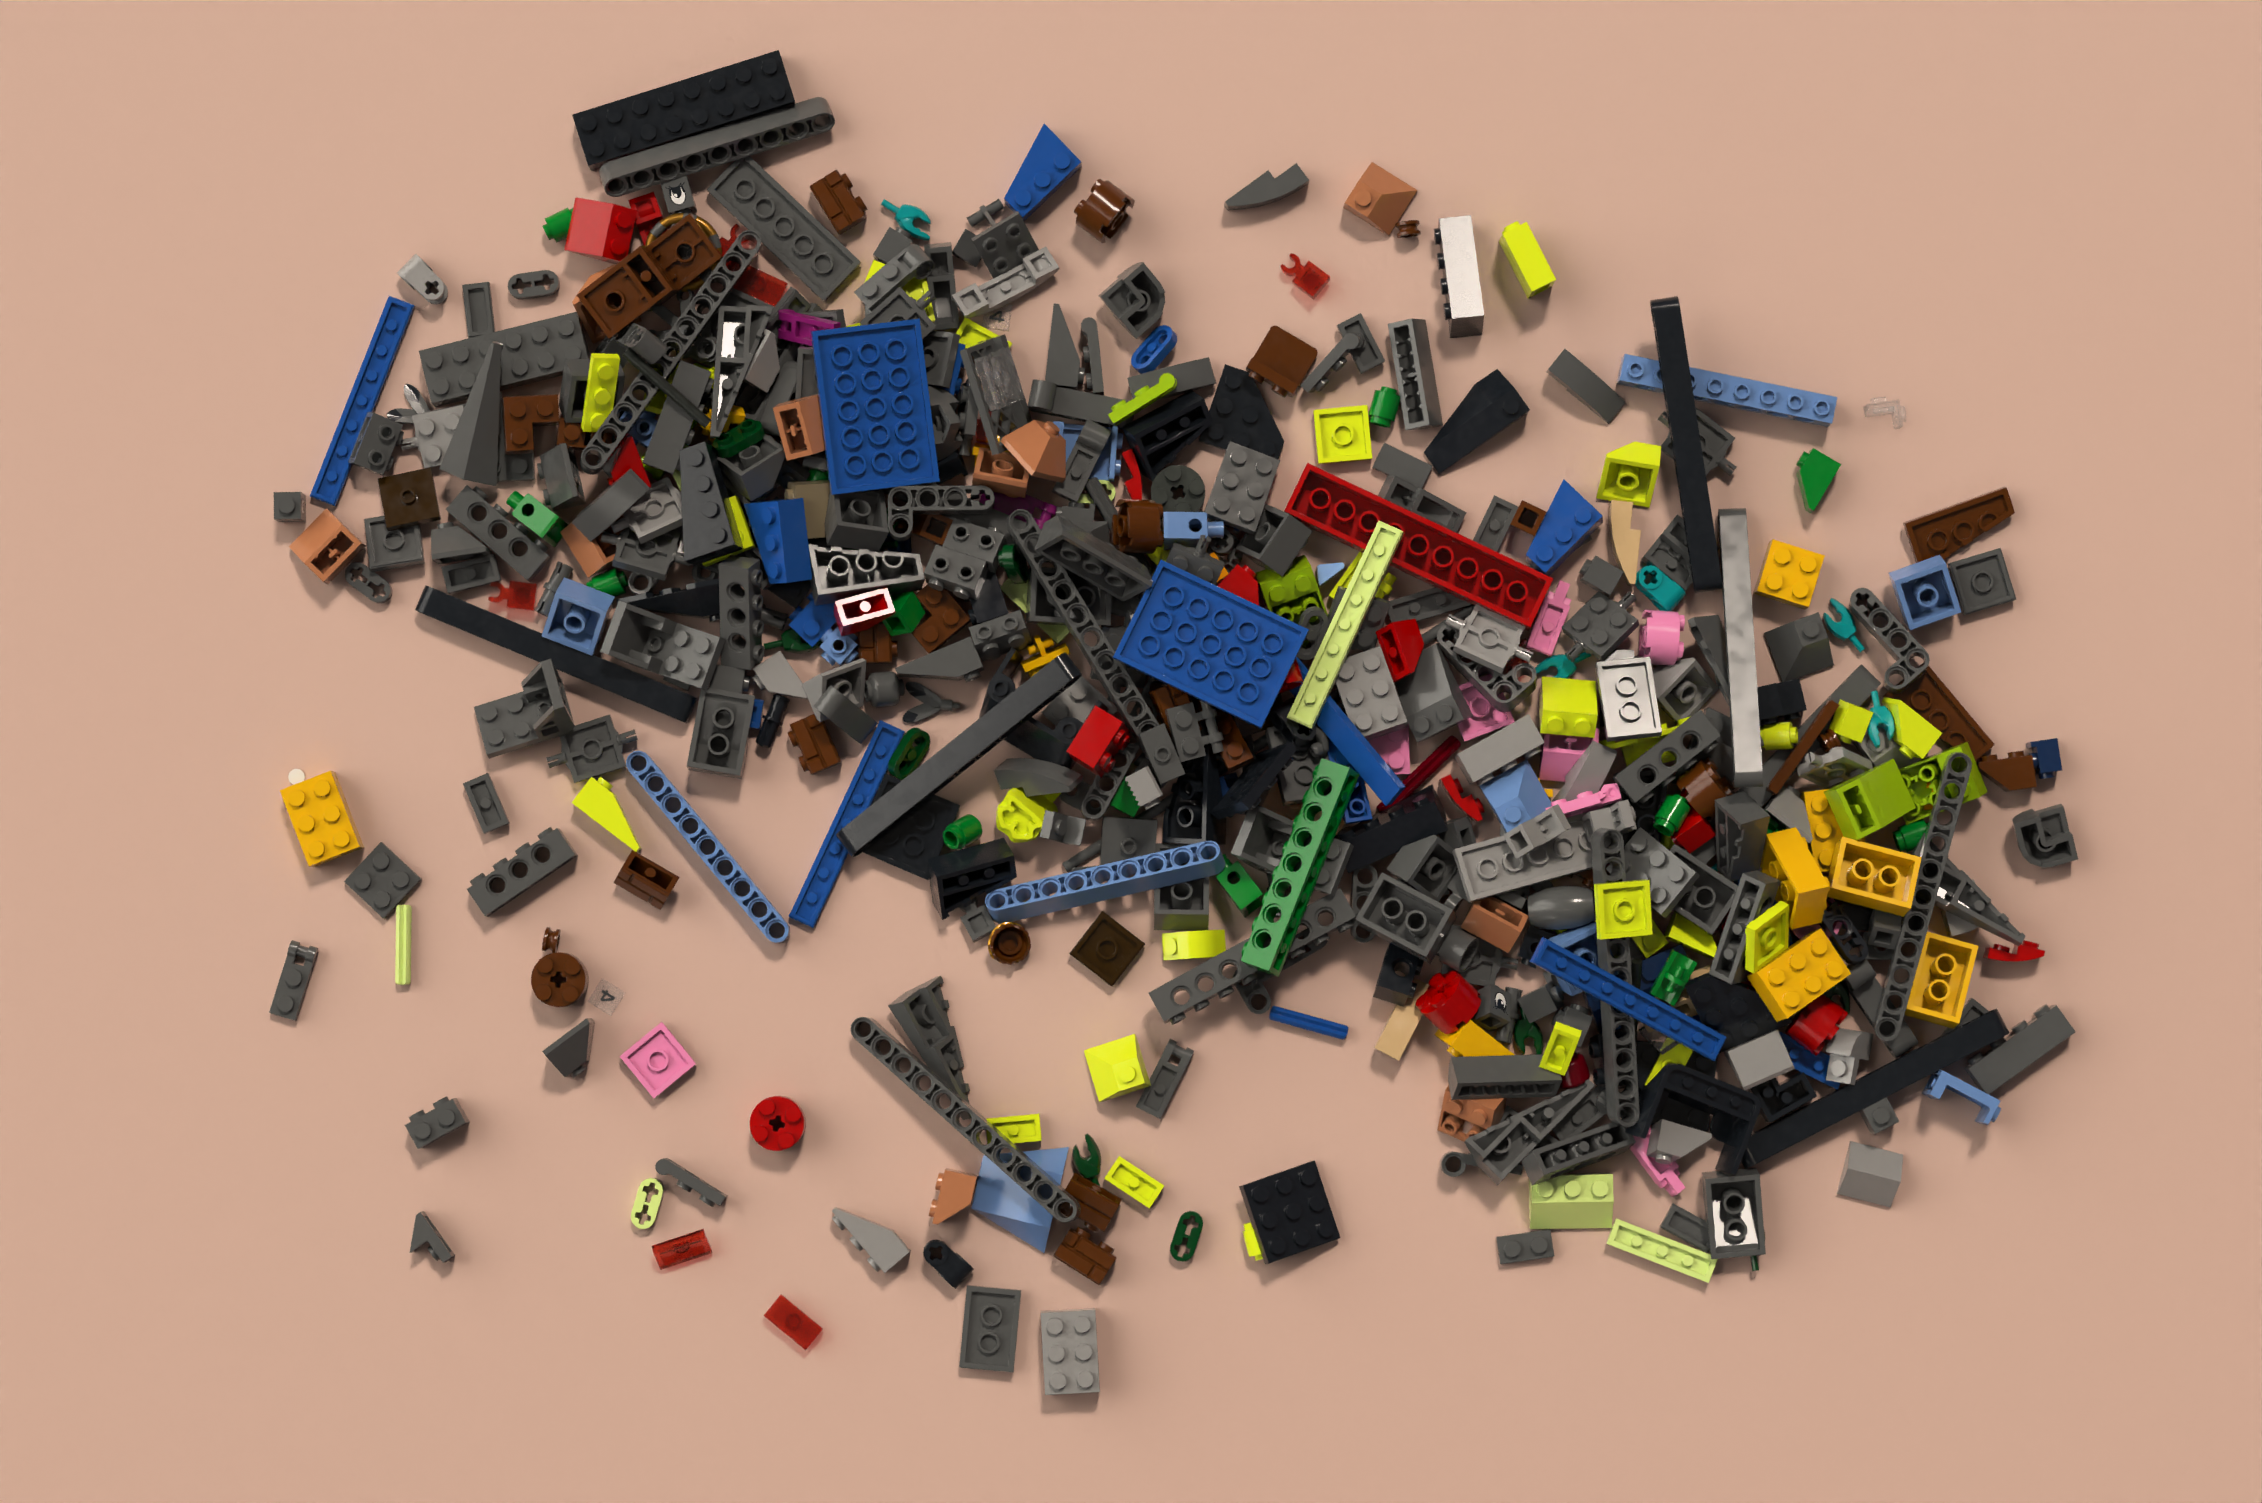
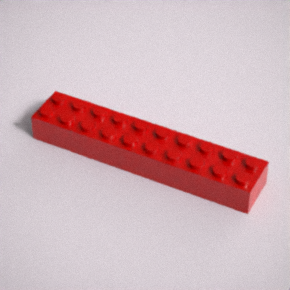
M1309 463L1306 464L1284 512L1293 516L1303 525L1364 553L1378 521L1400 529L1404 532V535L1389 566L1474 606L1477 604L1525 626L1527 631H1529L1554 579Z

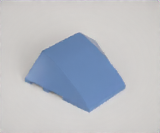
M1069 1147L1023 1151L1059 1185L1061 1184ZM1012 1152L1001 1153L1000 1159L1004 1163H1008L1012 1159ZM983 1155L971 1209L1045 1253L1053 1215L987 1156ZM1024 1166L1020 1171L1021 1178L1024 1181L1031 1179L1032 1169ZM1044 1184L1041 1187V1196L1044 1199H1049L1052 1196L1053 1189L1049 1184Z

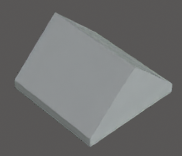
M864 658L821 673L802 684L818 721L821 722L828 719L814 705L830 685L856 706L861 707L864 705L866 660Z
M1778 1030L1771 1031L1724 1051L1744 1091L1794 1070V1065Z
M1850 1141L1837 1194L1891 1207L1901 1183L1903 1154Z

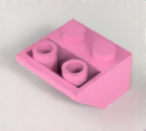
M1596 728L1595 738L1542 733L1545 743L1541 745L1540 780L1565 782V776L1592 741L1599 743L1600 729Z

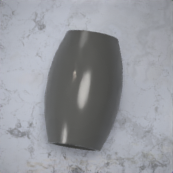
M1556 886L1529 895L1528 914L1530 925L1547 930H1565L1581 927L1595 921L1594 890L1579 886Z

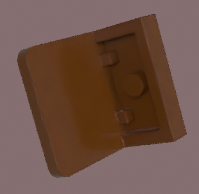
M1272 326L1254 357L1249 361L1246 371L1250 372L1248 376L1260 384L1264 381L1273 386L1271 390L1284 398L1287 395L1293 397L1318 352L1316 348L1280 327Z

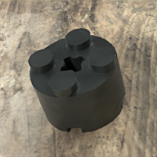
M1171 465L1159 472L1152 483L1151 500L1162 504L1163 512H1199L1205 499V485L1196 471L1182 465ZM1180 487L1183 489L1182 494L1185 497H1178L1175 500L1171 490H1177Z

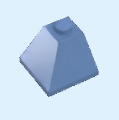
M1527 759L1479 786L1505 833L1546 811L1545 808L1551 807V801Z

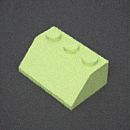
M1564 1174L1533 1186L1529 1180L1530 1229L1612 1228L1614 1204L1613 1174Z

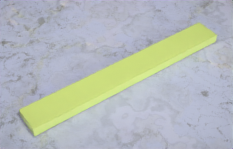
M1378 521L1289 711L1288 719L1313 730L1404 535L1402 530Z

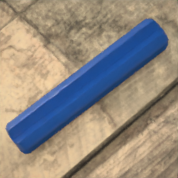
M1272 1006L1270 1010V1020L1342 1040L1347 1037L1348 1026L1277 1006Z

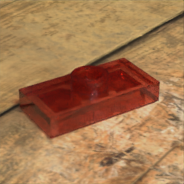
M738 264L736 265L734 271H738L740 269ZM749 266L734 286V289L775 307L783 297L788 283Z
M704 1229L652 1245V1250L660 1270L712 1253L711 1245Z
M782 1294L764 1314L768 1320L805 1350L823 1330L819 1324Z

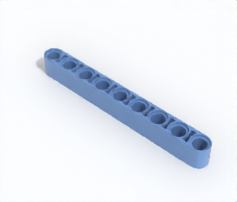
M642 751L630 753L626 760L629 772L766 938L775 943L786 941L790 935L789 924L647 753ZM638 756H643L647 763L646 767L641 771H636L632 765L633 760ZM654 777H661L664 781L663 788L658 792H653L650 788V781ZM671 798H678L681 802V808L676 813H671L667 809V802ZM693 818L698 822V829L695 833L688 834L684 829V824L688 819ZM708 839L713 840L716 846L715 851L710 855L704 854L701 850L702 843ZM724 860H729L733 865V870L729 875L723 876L719 872V864ZM741 881H746L750 885V892L748 895L741 897L736 893V885ZM758 902H764L767 906V914L758 918L753 913V907ZM775 923H781L785 928L784 935L781 938L776 939L770 933V928Z
M1203 841L995 889L987 894L985 904L996 923L1013 922L1213 876L1223 871L1225 860L1216 842Z

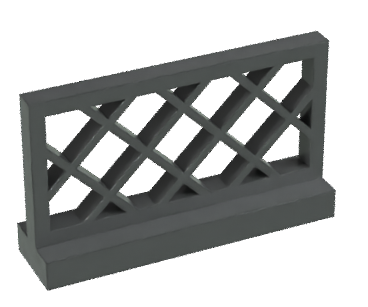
M1005 334L980 341L978 344L960 351L992 455L1008 450L1000 441L998 442L997 435L1001 440L1005 435L1032 421ZM972 356L976 359L975 365L973 363ZM983 367L986 369L985 375L982 373ZM980 382L984 385L983 391H982ZM991 393L994 395V401L990 399ZM999 418L1002 420V427L998 424Z

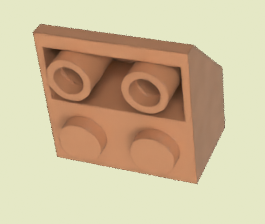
M818 394L779 403L773 407L787 461L825 451Z
M326 508L289 547L324 583L329 584L366 545Z
M1492 896L1472 902L1461 928L1509 953L1521 934L1529 916Z
M1448 1085L1445 1089L1437 1130L1465 1141L1468 1137L1500 1123L1507 1098L1452 1100Z
M946 1168L944 1173L938 1174L935 1190H940L938 1200H932L929 1216L934 1217L933 1224L938 1225L972 1203L978 1175Z

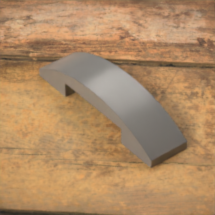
M1047 247L1022 258L1023 264L980 286L974 283L953 294L952 298L964 317H975L1005 306L1029 293L1053 276L1059 270V266Z

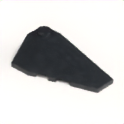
M1496 369L1472 387L1426 448L1424 454L1437 473L1440 474L1528 414L1530 409L1513 385Z
M719 578L686 584V589L682 590L681 588H667L659 591V594L651 592L616 599L617 604L618 601H622L646 611L702 619L709 618V622L720 621Z
M1211 743L1204 745L1206 756L1181 762L1185 774L1179 776L1177 783L1172 785L1171 792H1173L1170 807H1166L1164 813L1163 843L1195 844L1203 841H1214L1218 845H1226V818L1217 820L1210 814L1223 797L1216 755L1213 753Z

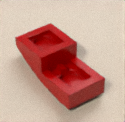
M654 191L628 200L631 209L637 210L635 222L644 246L652 228L663 219Z
M1129 449L1122 453V458L1133 478L1124 482V485L1131 499L1142 500V482L1139 467L1132 449Z

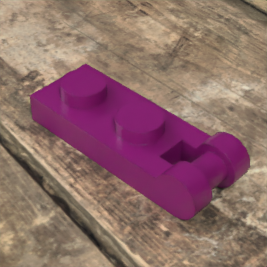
M790 309L778 311V319L781 320V328L778 329V338L812 346L811 331L841 328V322L797 313Z
M993 492L995 497L993 509L1007 515L1012 514L1018 509H1024L1031 515H1033L1035 508L1042 510L1040 518H1034L1040 529H1042L1046 521L1051 519L1052 515H1056V506L1026 494L1025 498H1012L1005 494ZM982 494L979 503L985 505V502L990 499H986L985 494ZM1019 515L1014 516V518L1026 522V519L1024 517Z

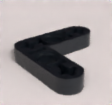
M1834 899L1835 902L1829 905L1827 910H1824L1822 922L1819 924L1843 960L1848 964L1856 965L1867 957L1868 947L1843 910V908L1851 903ZM1834 922H1841L1845 925L1846 932L1844 935H1837L1833 931L1832 926ZM1851 935L1852 939L1843 945L1841 941H1844ZM1858 947L1860 952L1852 956L1849 951L1852 948Z

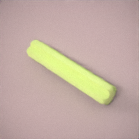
M397 905L395 983L398 985H408L411 983L412 907L410 905Z

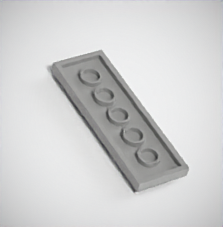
M1587 813L1566 818L1572 828L1551 842L1518 859L1514 856L1504 836L1454 849L1452 852L1468 903L1592 869L1591 843H1588L1582 821V816ZM1611 838L1603 841L1606 848L1611 844Z

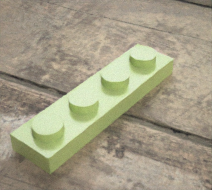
M1615 1218L1606 1242L1608 1245L1707 1283L1711 1279L1718 1260L1711 1259V1255L1617 1218Z

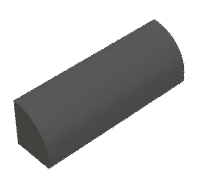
M1411 318L1389 323L1388 329L1405 430H1420L1443 426L1426 320Z
M1543 1054L1451 1057L1448 1071L1449 1090L1452 1100L1555 1097L1562 1078L1560 1074L1539 1067Z

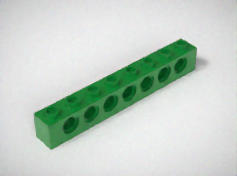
M1321 758L1319 765L1313 771V781L1309 790L1303 796V806L1299 815L1293 821V831L1289 840L1283 846V856L1279 866L1273 871V881L1269 891L1263 896L1262 908L1259 916L1253 921L1249 941L1244 944L1242 949L1241 961L1277 977L1280 975L1359 777V774L1350 767ZM1332 786L1331 792L1324 796L1326 788ZM1319 811H1322L1321 817L1317 821H1314L1315 815ZM1312 836L1310 844L1304 846L1305 840ZM1301 861L1300 869L1294 872L1295 865ZM1291 887V893L1284 897L1285 890ZM1281 912V918L1274 923L1275 915ZM1271 937L1270 945L1264 948L1265 940Z

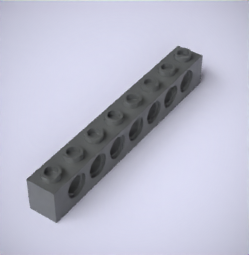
M1341 888L1337 889L1335 896L1326 895L1306 907L1300 925L1306 926L1310 933L1305 939L1294 937L1287 957L1290 956L1291 959H1295L1306 952L1304 948L1314 943L1315 946L1321 945L1330 939L1328 935L1338 930L1339 933H1342L1354 926L1352 921L1356 919V915ZM1321 913H1330L1334 918L1332 924L1322 926L1318 922V917ZM1271 937L1265 940L1264 948L1270 945ZM1249 938L1149 992L1165 1024L1171 1022L1174 1025L1185 1019L1184 1013L1193 1008L1198 1012L1209 1006L1210 1002L1208 1000L1218 995L1220 999L1234 992L1232 987L1242 982L1245 986L1258 979L1256 974L1261 971L1241 961L1243 946L1249 941ZM1231 964L1237 967L1238 973L1234 978L1228 979L1222 975V970L1226 965ZM1202 978L1213 980L1214 986L1210 991L1204 992L1198 988V983ZM1179 991H1186L1190 995L1189 1001L1184 1005H1179L1174 1001L1175 994Z

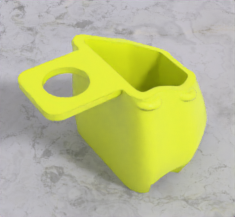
M1023 787L1011 788L1004 800L997 806L996 825L998 830L1004 832L1014 843L1028 842L1036 839L1041 832L1045 810L1058 813L1057 806L1053 802L1061 793L1026 797Z

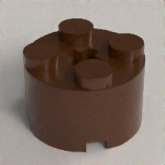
M1098 179L1091 188L1092 194L1086 201L1083 199L1079 202L1074 213L1077 214L1076 224L1101 243H1105L1104 237L1107 236L1111 239L1129 216L1125 211L1128 206L1133 208L1135 200L1110 181Z
M1119 499L1115 507H1120L1118 515L1113 514L1111 532L1113 544L1119 545L1117 550L1124 554H1153L1157 547H1162L1164 542V533L1160 530V520L1163 517L1162 504H1158L1154 500Z
M1710 757L1701 759L1676 778L1679 789L1682 790L1685 787L1687 790V796L1685 797L1702 818H1707L1708 822L1715 818V800L1735 794L1733 791L1735 787L1726 776L1722 778L1716 772L1718 767Z
M556 952L542 957L534 966L531 974V985L536 997L543 1003L553 1007H566L576 1003L582 998L588 988L589 976L587 969L577 957L568 953ZM559 972H561L562 977H566V983H561L560 988L558 983L554 982V977H557Z

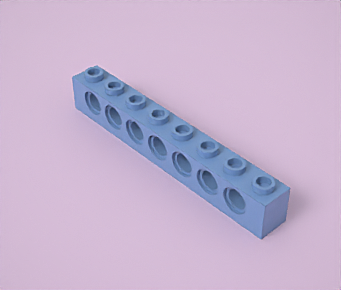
M1624 354L1621 359L1617 384L1664 394L1659 361ZM1689 367L1694 400L1829 427L1833 422L1837 397Z

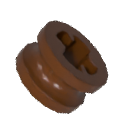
M1419 220L1396 223V228L1399 229L1397 238L1421 235V231L1417 229V226L1420 224Z
M1827 729L1825 735L1819 734L1817 737L1819 745L1825 753H1829V750L1834 747H1842L1837 735L1831 729Z
M550 927L546 928L542 951L546 952V950L550 949L552 953L557 952L561 933L560 929L551 931Z

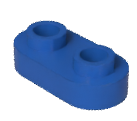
M1167 325L1155 328L1133 353L1131 358L1132 366L1140 374L1154 371L1177 343L1176 333Z

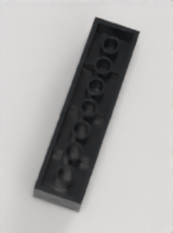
M777 50L585 110L572 116L590 170L593 171L600 169L603 164L609 161L796 104L780 52Z

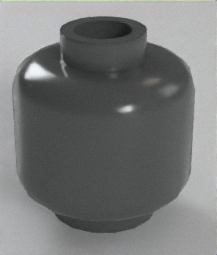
M892 671L871 673L868 679L865 680L864 698L866 702H870L876 708L897 705L900 696H903L905 693L903 680H899L896 673Z

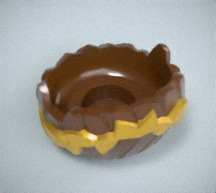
M1004 922L994 928L988 939L990 956L1002 964L1013 965L1014 963H1019L1026 958L1030 951L1031 941L1028 936L1029 933L1017 923Z

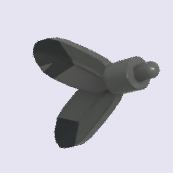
M405 384L404 395L412 409H393L387 413V418L400 424H414L412 415L430 410L417 388L410 384Z
M907 682L905 685L909 694L923 702V704L908 710L903 715L904 722L915 723L938 713L940 710L952 711L953 708H960L959 703H953V700H941L934 692L917 682Z

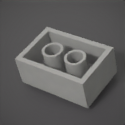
M1381 646L1347 657L1336 678L1335 685L1346 716L1361 734L1369 741L1407 728L1408 722Z
M1528 714L1458 753L1454 758L1469 784L1476 782L1480 786L1494 778L1492 772L1500 769L1501 773L1517 765L1516 759L1523 755L1526 760L1542 751L1539 746L1545 742Z
M1095 1308L1041 1311L1045 1395L1100 1392Z

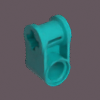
M1645 566L1636 574V588L1651 600L1660 611H1673L1686 596L1683 588L1668 578L1656 566ZM1647 574L1652 575V578L1650 580L1651 582L1649 584H1646L1644 582V580L1646 579L1645 576Z

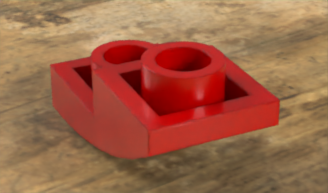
M1450 774L1439 779L1449 798L1465 815L1475 822L1483 819L1481 814L1485 813L1479 798L1474 799L1472 794L1463 799L1461 798L1460 794L1464 791L1458 778L1453 779Z
M2023 940L2020 946L2014 944L2012 953H2009V947L1994 944L1993 948H1985L1983 958L2005 962L2027 961L2043 957L2045 951L2038 949L2039 944Z

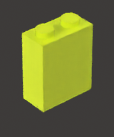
M1516 221L1506 226L1502 232L1499 244L1527 298L1529 299L1551 288L1556 278L1528 223L1525 222L1520 225L1519 221Z
M1542 676L1539 694L1540 733L1595 738L1598 717L1596 681Z

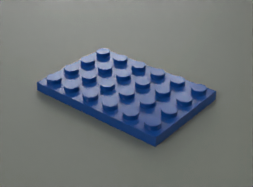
M920 319L811 331L831 495L940 482Z
M1160 560L1151 578L1153 581L1152 586L1146 589L1113 659L1262 729L1306 639L1309 629Z

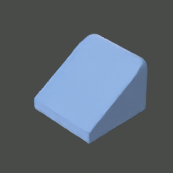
M1344 563L1318 565L1316 567L1318 588L1344 569Z

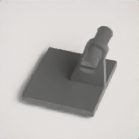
M999 198L986 207L982 205L979 207V211L966 217L971 227L985 219L991 225L990 228L971 239L993 279L1023 263L1022 258L1039 250L1018 211L997 224L995 223L991 215L1004 209Z

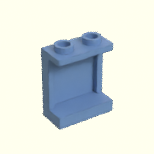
M1053 421L1060 429L1059 434L1066 440L1067 462L1084 425L1064 424L1061 421ZM1118 426L1105 427L1111 430V433L1088 479L1096 477L1098 480L1114 482L1115 476H1120L1121 460H1116L1117 449H1122L1123 433H1118Z
M1943 1070L1932 1073L1922 1091L1923 1095L1931 1099H1940L1945 1088L1976 1103L1981 1107L1975 1119V1122L1988 1125L1990 1121L1995 1122L2001 1111V1108L1998 1107L2000 1100Z

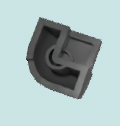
M1143 262L1136 263L1117 276L1118 279L1098 295L1119 323L1136 339L1157 322L1163 314L1162 311L1165 305V291L1161 283Z
M928 386L937 461H940L955 452L963 441L958 432L961 422L959 416L955 414L959 401L944 389Z
M2062 804L2037 811L2029 809L2012 819L2019 849L2023 857L2031 864L2046 868L2078 860L2073 835L2069 831Z

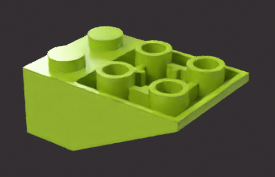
M1305 555L1294 558L1292 567L1283 576L1267 569L1256 573V581L1258 582L1267 610L1296 624L1299 623L1302 613L1309 607H1320L1328 616L1312 567ZM1313 616L1309 621L1314 622L1318 617ZM1304 641L1302 646L1308 645L1309 641Z
M1968 742L1899 769L1916 806L1915 809L1903 815L1906 825L1931 815L1932 809L1924 810V805L1931 804L1933 806L1945 760L1953 752H1962L1968 755L1972 762V769L1962 804L1979 798L1988 792ZM1956 757L1951 762V767L1955 772L1962 771L1966 766L1963 757ZM1955 783L1946 785L1944 788L1945 796L1947 798L1957 796L1958 786Z
M1894 758L1824 791L1843 836L1854 840H1859L1885 827L1916 808Z

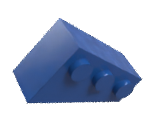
M1045 123L1004 197L1005 204L1014 213L1018 211L1023 221L1030 217L1082 167L1081 161Z
M1564 479L1526 553V561L1537 571L1547 576H1550L1603 523V516Z
M803 498L744 504L769 583L777 584L812 580Z

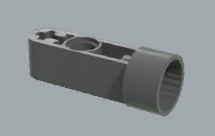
M1459 928L1450 929L1436 955L1439 956L1441 963L1458 972H1463L1468 968L1476 955L1479 939Z

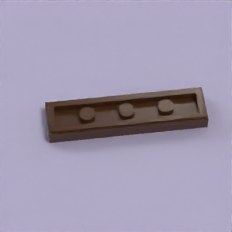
M1833 700L1825 703L1770 781L1766 791L1772 795H1776L1839 707L1837 703Z

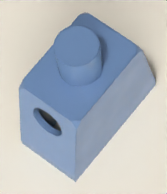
M1163 512L1164 550H1171L1174 542L1185 547L1196 548L1201 535H1205L1204 542L1207 536L1210 538H1224V522H1207L1206 512ZM1193 528H1197V529H1199L1200 531H1198V532H1193V531H1191V530H1192Z

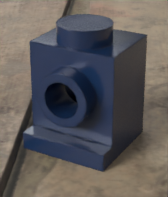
M2057 738L2026 743V748H2032L2033 753L2029 755L2033 757L2034 769L2036 774L2039 775V779L2055 777V772L2062 770Z

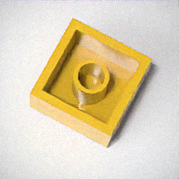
M1774 539L1771 540L1768 544L1753 593L1805 610L1810 605L1825 555Z

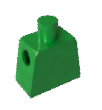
M514 491L508 497L506 504L514 509L512 515L555 548L563 538L560 532L568 524L529 493L524 497L519 492Z
M1222 854L1225 860V867L1216 878L1246 918L1262 906L1264 895L1238 861L1232 864L1226 854ZM1234 878L1240 879L1236 884L1231 883Z

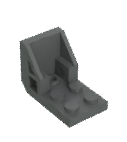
M618 601L600 652L636 667L707 691L725 639Z
M551 659L540 662L521 682L523 692L474 707L489 759L565 735L575 727L562 679Z
M1259 805L1252 811L1248 810L1231 854L1250 867L1272 875L1274 869L1279 866L1283 856V846L1289 840L1293 831V821ZM1312 836L1305 840L1304 846L1310 844ZM1334 838L1314 890L1335 896L1354 848L1351 843ZM1301 861L1295 865L1294 872L1300 869Z

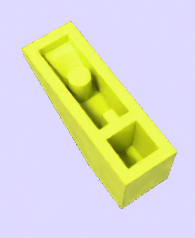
M601 776L598 780L591 777L572 801V804L635 852L639 853L642 848L616 794L610 791L613 786Z

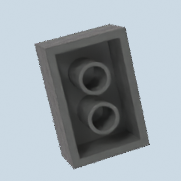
M1674 844L1670 851L1697 872L1700 877L1673 910L1714 937L1729 915L1738 886Z
M1382 872L1355 920L1363 929L1431 964L1457 916L1453 909Z

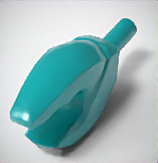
M885 199L882 201V206L896 214L894 219L900 228L910 233L912 237L925 241L930 240L929 235L913 226V222L916 219L931 224L930 218L923 210L907 204H903L898 208Z
M1831 598L1829 602L1835 608L1836 613L1841 616L1840 622H1834L1828 614L1824 613L1823 619L1827 629L1840 640L1845 641L1849 638L1857 650L1861 652L1865 647L1853 634L1857 631L1852 614L1842 603Z
M1583 652L1574 662L1568 660L1564 654L1553 655L1535 667L1536 674L1553 666L1558 670L1554 678L1569 679L1577 670L1575 664L1590 657L1591 654Z
M1872 691L1874 707L1870 709L1873 715L1867 732L1874 746L1879 748L1878 728L1881 727L1886 730L1887 738L1890 741L1894 736L1895 723L1888 708L1880 706L1878 691Z

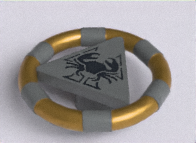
M689 213L672 214L660 220L650 231L645 246H648L661 236L669 226H674ZM693 215L722 254V245L715 229L703 218ZM688 244L681 245L678 251L679 256L684 260L690 258L692 255L691 246ZM721 260L680 291L688 292V289L691 291L700 289Z

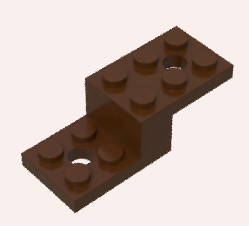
M689 213L648 246H639L577 294V297L606 336L612 339L653 306L664 304L721 260L723 255L694 216ZM683 244H688L692 248V255L686 260L682 259L678 253L680 246ZM612 293H618L622 298L620 307L616 309L612 308L608 303V298Z

